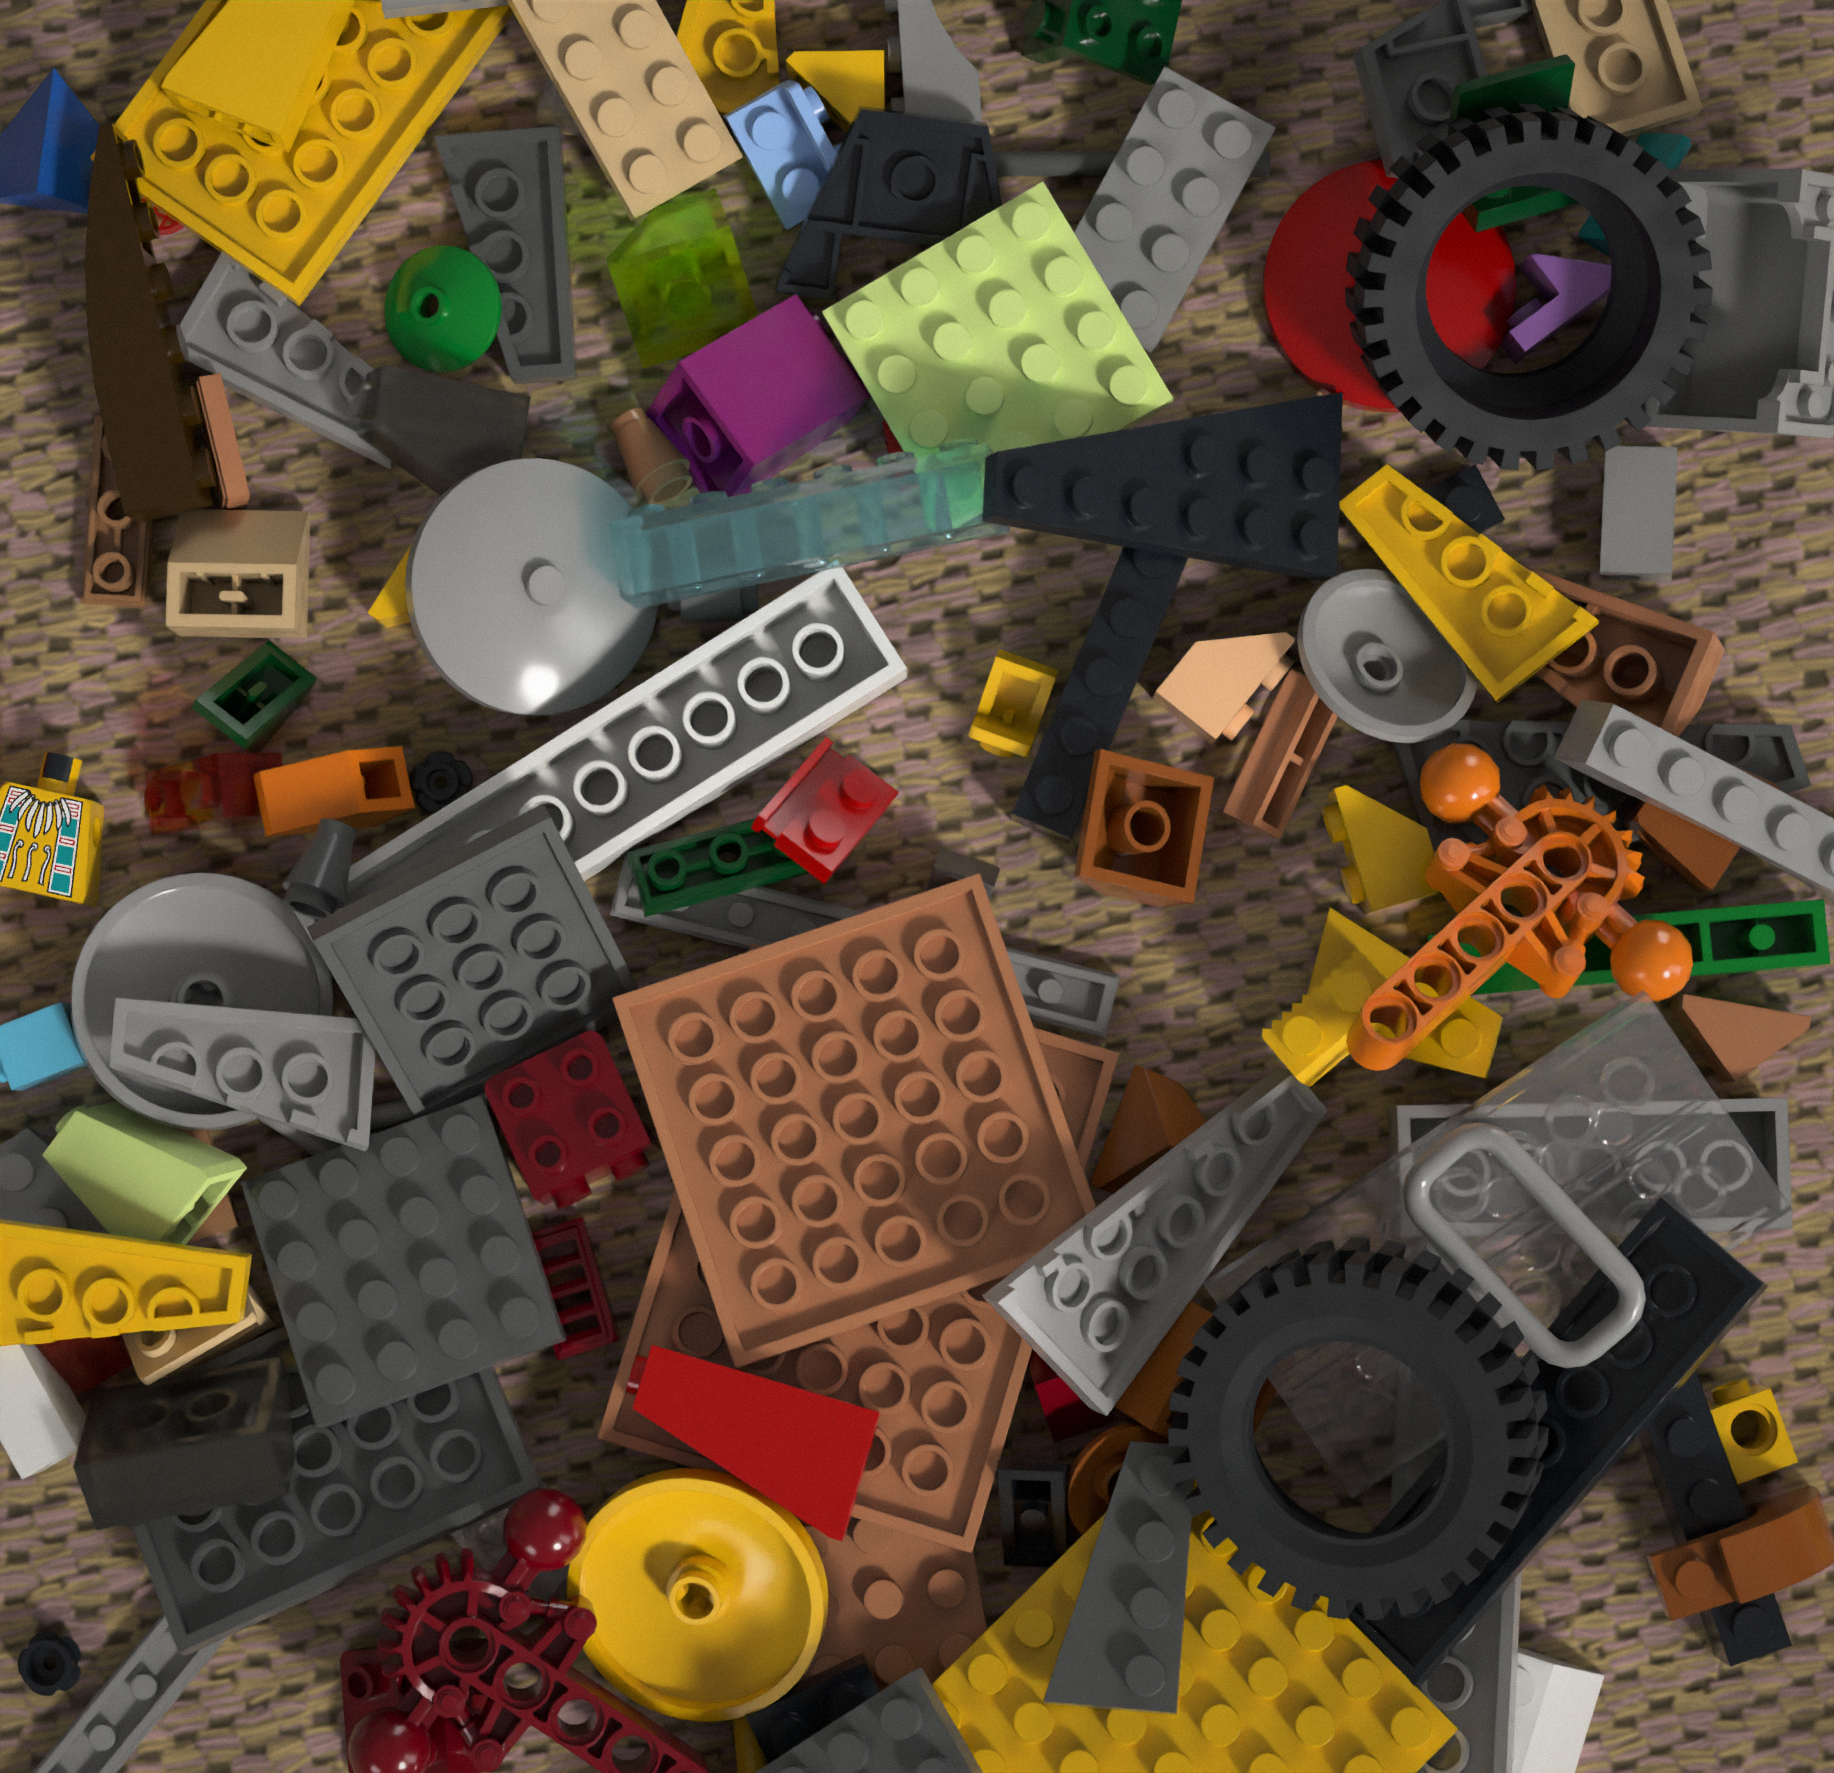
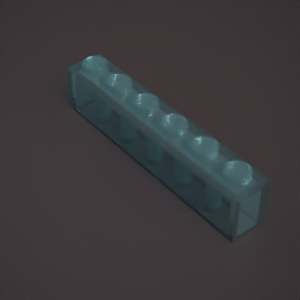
M957 439L940 445V453L915 458L913 452H896L877 458V466L852 471V467L849 465H834L816 470L813 473V480L789 484L788 479L773 478L752 484L751 493L727 497L726 492L712 491L690 497L688 499L689 506L665 510L663 505L650 504L632 508L627 511V519L609 522L620 597L636 609L1009 533L1011 532L1010 526L982 522L985 458L994 452L988 443L978 445L977 439Z

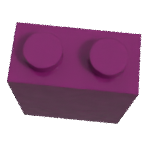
M795 294L679 361L648 408L646 415L690 461L688 472L692 477V482L716 515L719 516L849 423L868 400L870 394L864 388V384L853 365L843 359L827 337L822 321L815 313L807 310Z

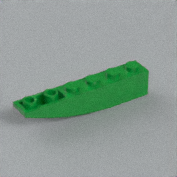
M1824 899L1631 915L1637 922L1644 919L1663 920L1683 933L1692 948L1693 967L1690 977L1809 968L1830 964ZM1436 934L1426 935V942L1428 943ZM1594 934L1591 940L1584 944L1586 948L1584 954L1586 966L1572 987L1617 984L1611 976V949ZM1459 943L1463 951L1469 955L1481 957L1478 950L1470 944ZM1506 962L1470 996L1541 989L1538 982Z

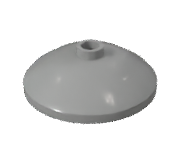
M1358 569L1341 573L1325 582L1314 593L1301 614L1297 643L1304 672L1311 686L1326 706L1357 730L1390 742H1422L1447 732L1469 709L1476 693L1477 678L1390 571Z

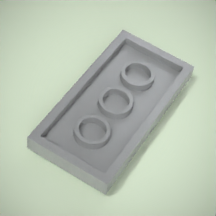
M1167 67L1163 68L1074 232L1142 347L1151 354H1153L1276 130V127Z

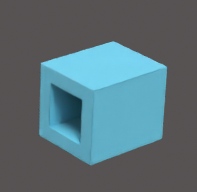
M59 1002L0 1025V1082L5 1083L8 1081L11 1090L27 1091L88 1067L75 1039L70 1003Z

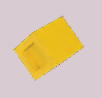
M1747 1378L1725 1383L1710 1391L1713 1401L1708 1402L1737 1485L1798 1462L1771 1388L1758 1384L1750 1387ZM1751 1410L1758 1420V1432L1751 1442L1745 1445H1738L1731 1434L1732 1421L1739 1413Z

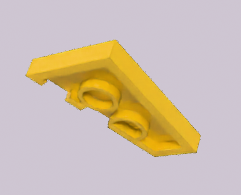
M686 0L677 39L722 119H724L723 116L779 84L774 0Z
M1329 908L1307 995H1312V986L1322 987V977L1332 978V969L1342 970V960L1352 961V952L1363 953L1373 962L1386 979L1390 978L1410 958L1337 911ZM1420 982L1415 983L1423 994L1434 998L1438 997L1436 991L1429 985ZM1469 996L1403 1059L1487 1080L1503 1017ZM1382 1025L1375 1031L1382 1037L1395 1038L1391 1029L1385 1025Z

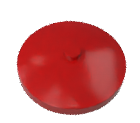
M1382 160L1357 163L1335 171L1312 185L1294 202L1279 223L1272 238L1263 270L1262 294L1264 311L1271 335L1285 360L1304 381L1323 395L1343 392L1344 405L1372 412L1390 413L1400 411L1378 387V382L1368 372L1360 357L1364 354L1363 350L1353 340L1349 323L1356 321V318L1346 306L1345 287H1355V279L1346 270L1348 252L1360 253L1362 242L1353 234L1358 219L1362 217L1370 221L1372 220L1377 208L1368 201V198L1378 184L1389 191L1398 179L1386 176ZM1459 213L1442 233L1432 253L1427 271L1426 298L1432 323L1443 343L1456 356L1481 369H1484L1490 362L1509 328L1507 320L1513 315L1516 300L1515 264L1508 239L1501 226L1475 232L1463 214Z

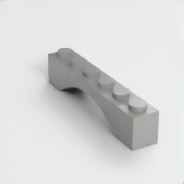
M884 0L885 13L898 12L899 35L887 36L889 74H902L903 97L891 98L892 110L982 122L979 71L957 49L938 19L932 1Z
M1581 699L1554 756L1555 759L1607 786L1672 813L1747 850L1790 874L1817 894L1834 902V818L1615 704Z

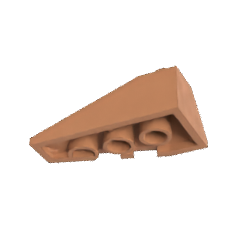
M1523 565L1529 571H1533L1551 584L1556 591L1575 605L1581 606L1599 620L1598 625L1535 674L1576 708H1578L1581 699L1612 703L1679 738L1700 710L1725 649L1715 632Z

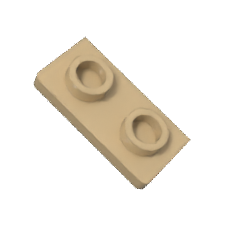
M248 1284L244 1319L239 1323L157 1332L150 1330L123 1333L122 1335L138 1378L145 1385H150L155 1381L159 1384L238 1348L276 1326V1323L268 1305Z

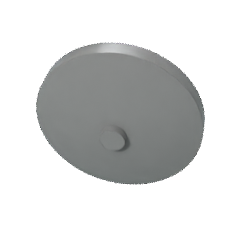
M527 458L501 462L471 473L455 483L441 495L422 520L412 542L406 566L405 593L408 615L414 635L430 664L444 680L467 698L493 710L515 715H553L583 707L611 691L628 675L642 656L650 640L659 606V573L655 553L649 536L635 511L614 488L599 477L577 466L550 459Z
M189 873L166 877L151 882L121 899L102 917L88 936L81 950L71 987L70 1008L75 1039L84 1061L99 1084L120 1104L137 1115L164 1126L183 1130H221L245 1124L259 1118V1116L108 1067L115 998L322 1016L333 1015V988L329 968L295 912L287 907L281 898L265 888L237 877L215 873Z

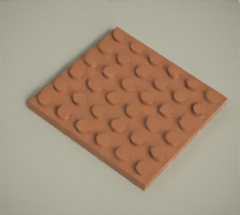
M980 873L612 998L735 1369L1006 1277L1096 1208Z

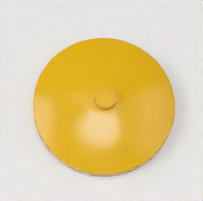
M678 1468L664 1470L634 1480L615 1492L599 1507L588 1522L586 1540L580 1554L570 1562L567 1576V1599L574 1595L587 1597L595 1611L597 1619L596 1630L583 1646L585 1654L595 1668L611 1685L634 1702L652 1711L682 1720L697 1722L732 1720L764 1709L776 1702L800 1680L808 1669L823 1636L828 1615L829 1596L824 1566L813 1540L802 1523L794 1514L738 1477L709 1469Z

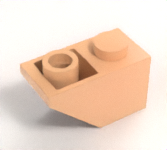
M1287 632L1197 641L1156 690L1152 699L1211 746L1221 733L1232 741L1255 712L1246 704L1249 698L1261 684L1269 691H1272L1295 663L1286 653L1296 640Z

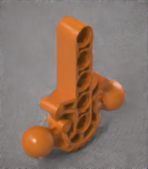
M1452 743L1429 756L1422 766L1420 776L1421 799L1429 811L1447 823L1469 824L1474 822L1489 838L1486 842L1478 845L1473 842L1465 844L1459 839L1449 838L1442 841L1425 870V880L1431 888L1443 894L1458 915L1365 1001L1349 1028L1346 1039L1348 1051L1355 1062L1364 1068L1375 1071L1387 1070L1393 1067L1506 962L1538 982L1540 989L1547 996L1562 998L1567 995L1585 969L1586 960L1584 954L1586 948L1584 944L1588 943L1594 934L1611 949V976L1623 992L1638 1001L1659 1002L1671 997L1684 988L1691 976L1693 960L1691 945L1683 933L1663 920L1644 919L1637 922L1617 903L1620 900L1637 897L1643 888L1645 877L1636 872L1642 864L1641 858L1643 853L1627 849L1632 842L1633 830L1616 831L1613 827L1616 821V810L1605 813L1602 816L1593 810L1595 808L1594 795L1586 798L1582 804L1573 801L1569 786L1561 790L1554 799L1545 785H1542L1539 789L1534 790L1529 798L1528 806L1518 812L1499 794V768L1485 751L1473 744ZM1545 865L1557 868L1565 878L1553 875ZM1502 904L1514 906L1521 912L1523 917L1510 914ZM1459 943L1470 944L1478 950L1481 957L1469 955L1463 951ZM1420 982L1429 985L1436 991L1438 997L1434 998L1423 994L1415 983ZM1371 1023L1384 1024L1391 1029L1395 1038L1382 1037L1375 1032Z

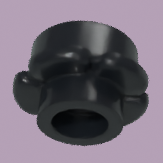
M445 751L428 754L425 759L426 761L416 764L410 774V787L417 794L415 797L417 804L430 813L438 812L468 793V788L473 783L472 772L468 765L462 760L456 761L451 753ZM439 777H445L447 780L446 787L442 789L437 788L435 785V781Z
M44 1631L33 1636L29 1641L30 1646L21 1651L18 1658L19 1673L28 1687L39 1695L52 1696L57 1690L67 1691L77 1683L81 1675V1668L78 1666V1661H80L82 1656L78 1644L69 1636L61 1638L54 1631ZM48 1657L56 1660L57 1664L54 1669L46 1667L45 1661Z

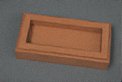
M221 373L198 377L195 390L203 414V423L200 426L205 446L209 449L216 468L218 484L215 488L220 509H247L250 493Z

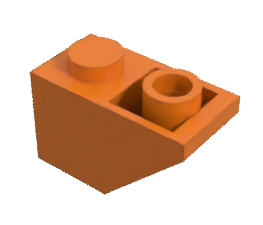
M402 746L346 750L260 771L253 775L266 837L315 833L320 819L324 818L345 823L354 829L377 827L415 808Z

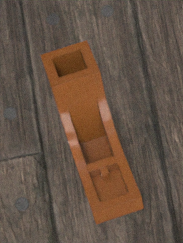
M1810 1485L1750 1504L1753 1516L1726 1529L1646 1554L1666 1617L1674 1621L1733 1601L1743 1604L1799 1583L1833 1564L1834 1535L1819 1490Z

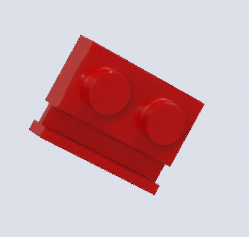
M827 737L824 738L758 814L751 826V829L759 833L763 830L776 840L774 846L823 884L829 880L882 817L899 793L850 754L844 758L831 748L834 742Z

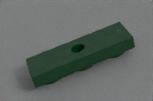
M756 818L627 852V860L644 917L806 875L809 872L774 846L776 840L766 832L761 830L757 833L751 829ZM724 852H732L739 859L732 863H726L721 861L718 856Z

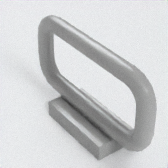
M1481 1122L1461 1125L1442 1137L1415 1162L1406 1174L1402 1190L1405 1211L1413 1224L1425 1236L1410 1251L1408 1261L1413 1263L1425 1250L1442 1258L1435 1273L1448 1280L1458 1268L1475 1278L1465 1290V1293L1478 1303L1490 1291L1502 1304V1307L1492 1318L1496 1325L1502 1329L1515 1321L1525 1336L1522 1341L1548 1364L1563 1368L1585 1366L1606 1353L1628 1334L1642 1317L1646 1296L1643 1280L1634 1266L1523 1147L1501 1128ZM1483 1149L1494 1155L1617 1288L1619 1298L1616 1307L1580 1339L1567 1342L1556 1338L1431 1204L1429 1198L1430 1186L1468 1151Z

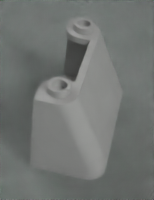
M1669 169L1671 173L1668 174V177L1682 185L1692 200L1685 207L1700 217L1706 233L1695 239L1698 244L1710 251L1712 270L1700 271L1699 278L1713 288L1711 306L1696 305L1694 314L1708 324L1703 342L1686 338L1682 348L1696 360L1687 376L1671 368L1664 381L1677 392L1666 406L1653 395L1645 402L1646 414L1652 420L1645 426L1814 438L1834 437V175L1805 169Z

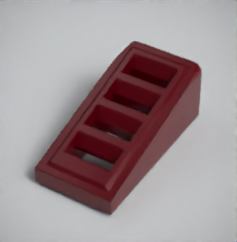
M584 1217L532 1233L566 1337V1341L552 1345L557 1361L621 1340L619 1328ZM574 1239L576 1240L579 1252L544 1262L541 1250ZM580 1264L583 1265L585 1277L554 1287L551 1286L549 1274ZM587 1289L590 1290L593 1301L559 1311L556 1299ZM597 1314L600 1326L567 1336L564 1324Z

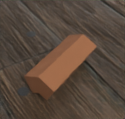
M1291 668L1286 673L1220 813L1221 816L1250 830L1279 840L1338 717L1320 699L1306 675Z

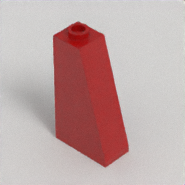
M652 1344L648 1357L637 1354L626 1388V1393L636 1395L632 1409L829 1538L839 1541L844 1540L880 1419V1412Z

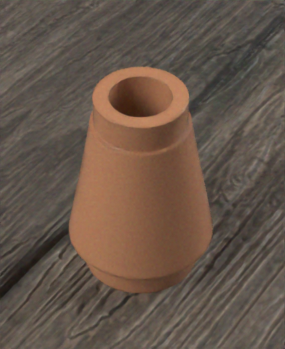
M642 408L631 409L613 421L610 428L615 435L616 443L637 496L645 497L649 505L657 506L678 497L692 483V477L688 472L690 461L658 426L647 417Z

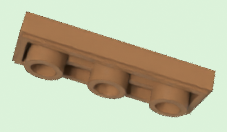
M95 415L81 603L86 606L148 609L155 519L142 523L128 516L121 520H112L111 510L116 503L121 502L102 417L101 415Z

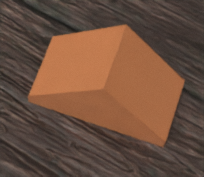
M1687 994L1672 996L1670 1003L1671 1012L1722 1083L1737 1081L1809 1030L1811 1016Z

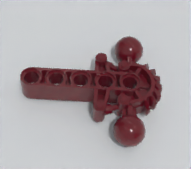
M536 1489L523 1494L513 1503L503 1522V1539L507 1551L492 1571L481 1567H474L472 1549L464 1548L460 1554L461 1567L450 1569L447 1556L444 1553H439L435 1555V1567L438 1574L432 1578L420 1565H416L411 1569L412 1580L418 1588L416 1592L400 1584H397L392 1590L393 1598L404 1609L384 1608L382 1610L381 1622L396 1631L385 1632L379 1635L378 1649L386 1653L396 1654L384 1660L381 1664V1669L385 1677L406 1674L412 1685L397 1706L376 1709L368 1713L355 1725L348 1746V1758L354 1773H425L432 1758L433 1748L429 1727L438 1715L444 1718L454 1717L459 1723L457 1731L470 1747L473 1765L483 1772L496 1770L530 1725L602 1773H710L706 1759L696 1749L571 1666L597 1627L595 1611L587 1597L574 1595L566 1601L550 1597L548 1601L530 1597L528 1587L538 1573L554 1571L567 1566L580 1554L586 1540L587 1521L581 1506L570 1495L556 1489ZM530 1614L544 1617V1622L528 1636L515 1628L522 1625L529 1618ZM464 1626H475L486 1634L484 1644L472 1652L456 1650L449 1640L457 1629ZM517 1663H530L540 1670V1675L531 1686L515 1688L504 1680L507 1670ZM470 1685L488 1696L481 1716L479 1714L473 1715L466 1706ZM573 1699H583L590 1702L594 1709L591 1716L585 1722L568 1724L558 1717L561 1707L566 1702ZM628 1735L639 1736L647 1742L644 1752L632 1760H622L612 1753L615 1744L621 1738Z

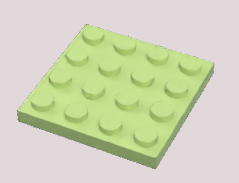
M1043 181L822 311L825 320L951 533L983 515L985 458L997 451L1130 429L1173 404L1171 393Z

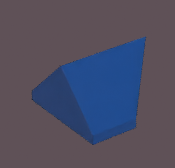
M55 68L50 71L0 135V203L88 214L89 190L94 164L90 157L96 150L99 124Z

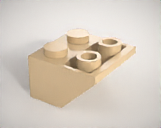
M195 509L181 513L167 563L166 627L181 637L307 639L311 513L309 511Z

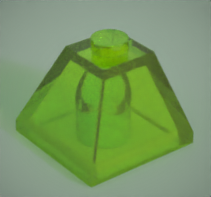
M716 188L656 207L606 258L643 369L696 352L758 316L730 224Z

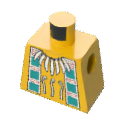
M44 752L36 788L6 781L1 786V887L97 907L104 805L74 796L82 760Z

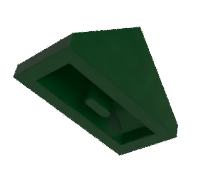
M268 640L195 700L192 709L242 748L258 757L312 689L318 678Z

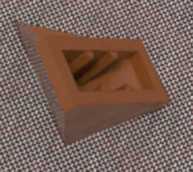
M1135 1064L1090 1185L1114 1194L1207 1122L1181 1083Z

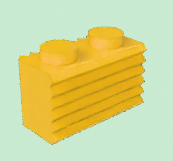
M1352 952V961L1342 960V970L1332 969V978L1322 977V987L1312 986V995L1302 994V1004L1292 1003V1012L1282 1011V1021L1272 1020V1029L1263 1028L1262 1038L1300 1083L1311 1087L1349 1054L1346 1043L1349 1028L1368 997L1387 979L1363 953ZM1371 1023V1026L1375 1031H1377L1382 1025H1384L1380 1023Z

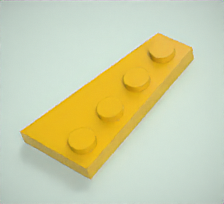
M1388 464L1339 502L1340 511L1496 703L1504 699L1599 624L1597 618L1581 606L1575 605L1556 591L1551 584L1502 551L1501 547L1482 533L1476 532L1453 515L1452 511Z
M0 1219V1346L53 1343L56 1340L100 1338L118 1336L122 1333L150 1330L157 1332L239 1323L244 1319L252 1254Z

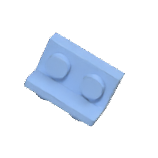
M787 79L723 116L775 214L786 230L805 220L842 144L840 142L832 146L821 126L822 123L829 120V116L813 87L809 86L802 90L798 82Z

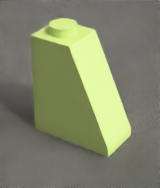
M116 1101L89 1108L81 1105L68 1112L56 1125L55 1131L58 1134L42 1154L109 1234L183 1245L188 1243L247 1169L239 1158L175 1128L143 1118Z

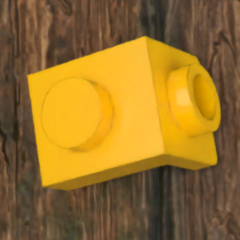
M999 649L968 736L980 741V746L994 755L1014 757L1017 754L1028 757L1059 670Z

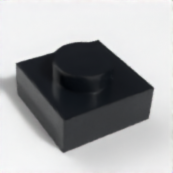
M1476 464L1425 490L1427 494L1452 511L1453 515L1479 534L1505 521Z

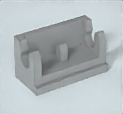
M1615 446L1605 451L1600 575H1608V580L1672 584L1678 464L1677 447Z

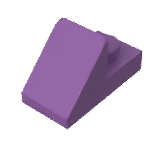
M1529 254L1521 264L1520 269L1547 304L1543 306L1539 299L1535 298L1507 320L1512 330L1503 339L1501 346L1511 360L1516 364L1609 295L1611 265L1543 254Z

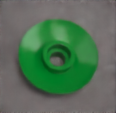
M449 245L428 247L409 257L394 274L386 293L384 306L386 328L397 351L411 364L424 370L440 373L458 371L477 361L492 344L500 325L502 312L499 286L489 267L475 254ZM435 295L439 301V309L434 316L429 317L427 312L428 303L432 296Z

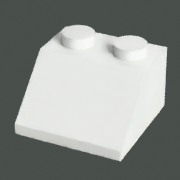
M1518 1647L1512 1773H1575L1605 1675Z

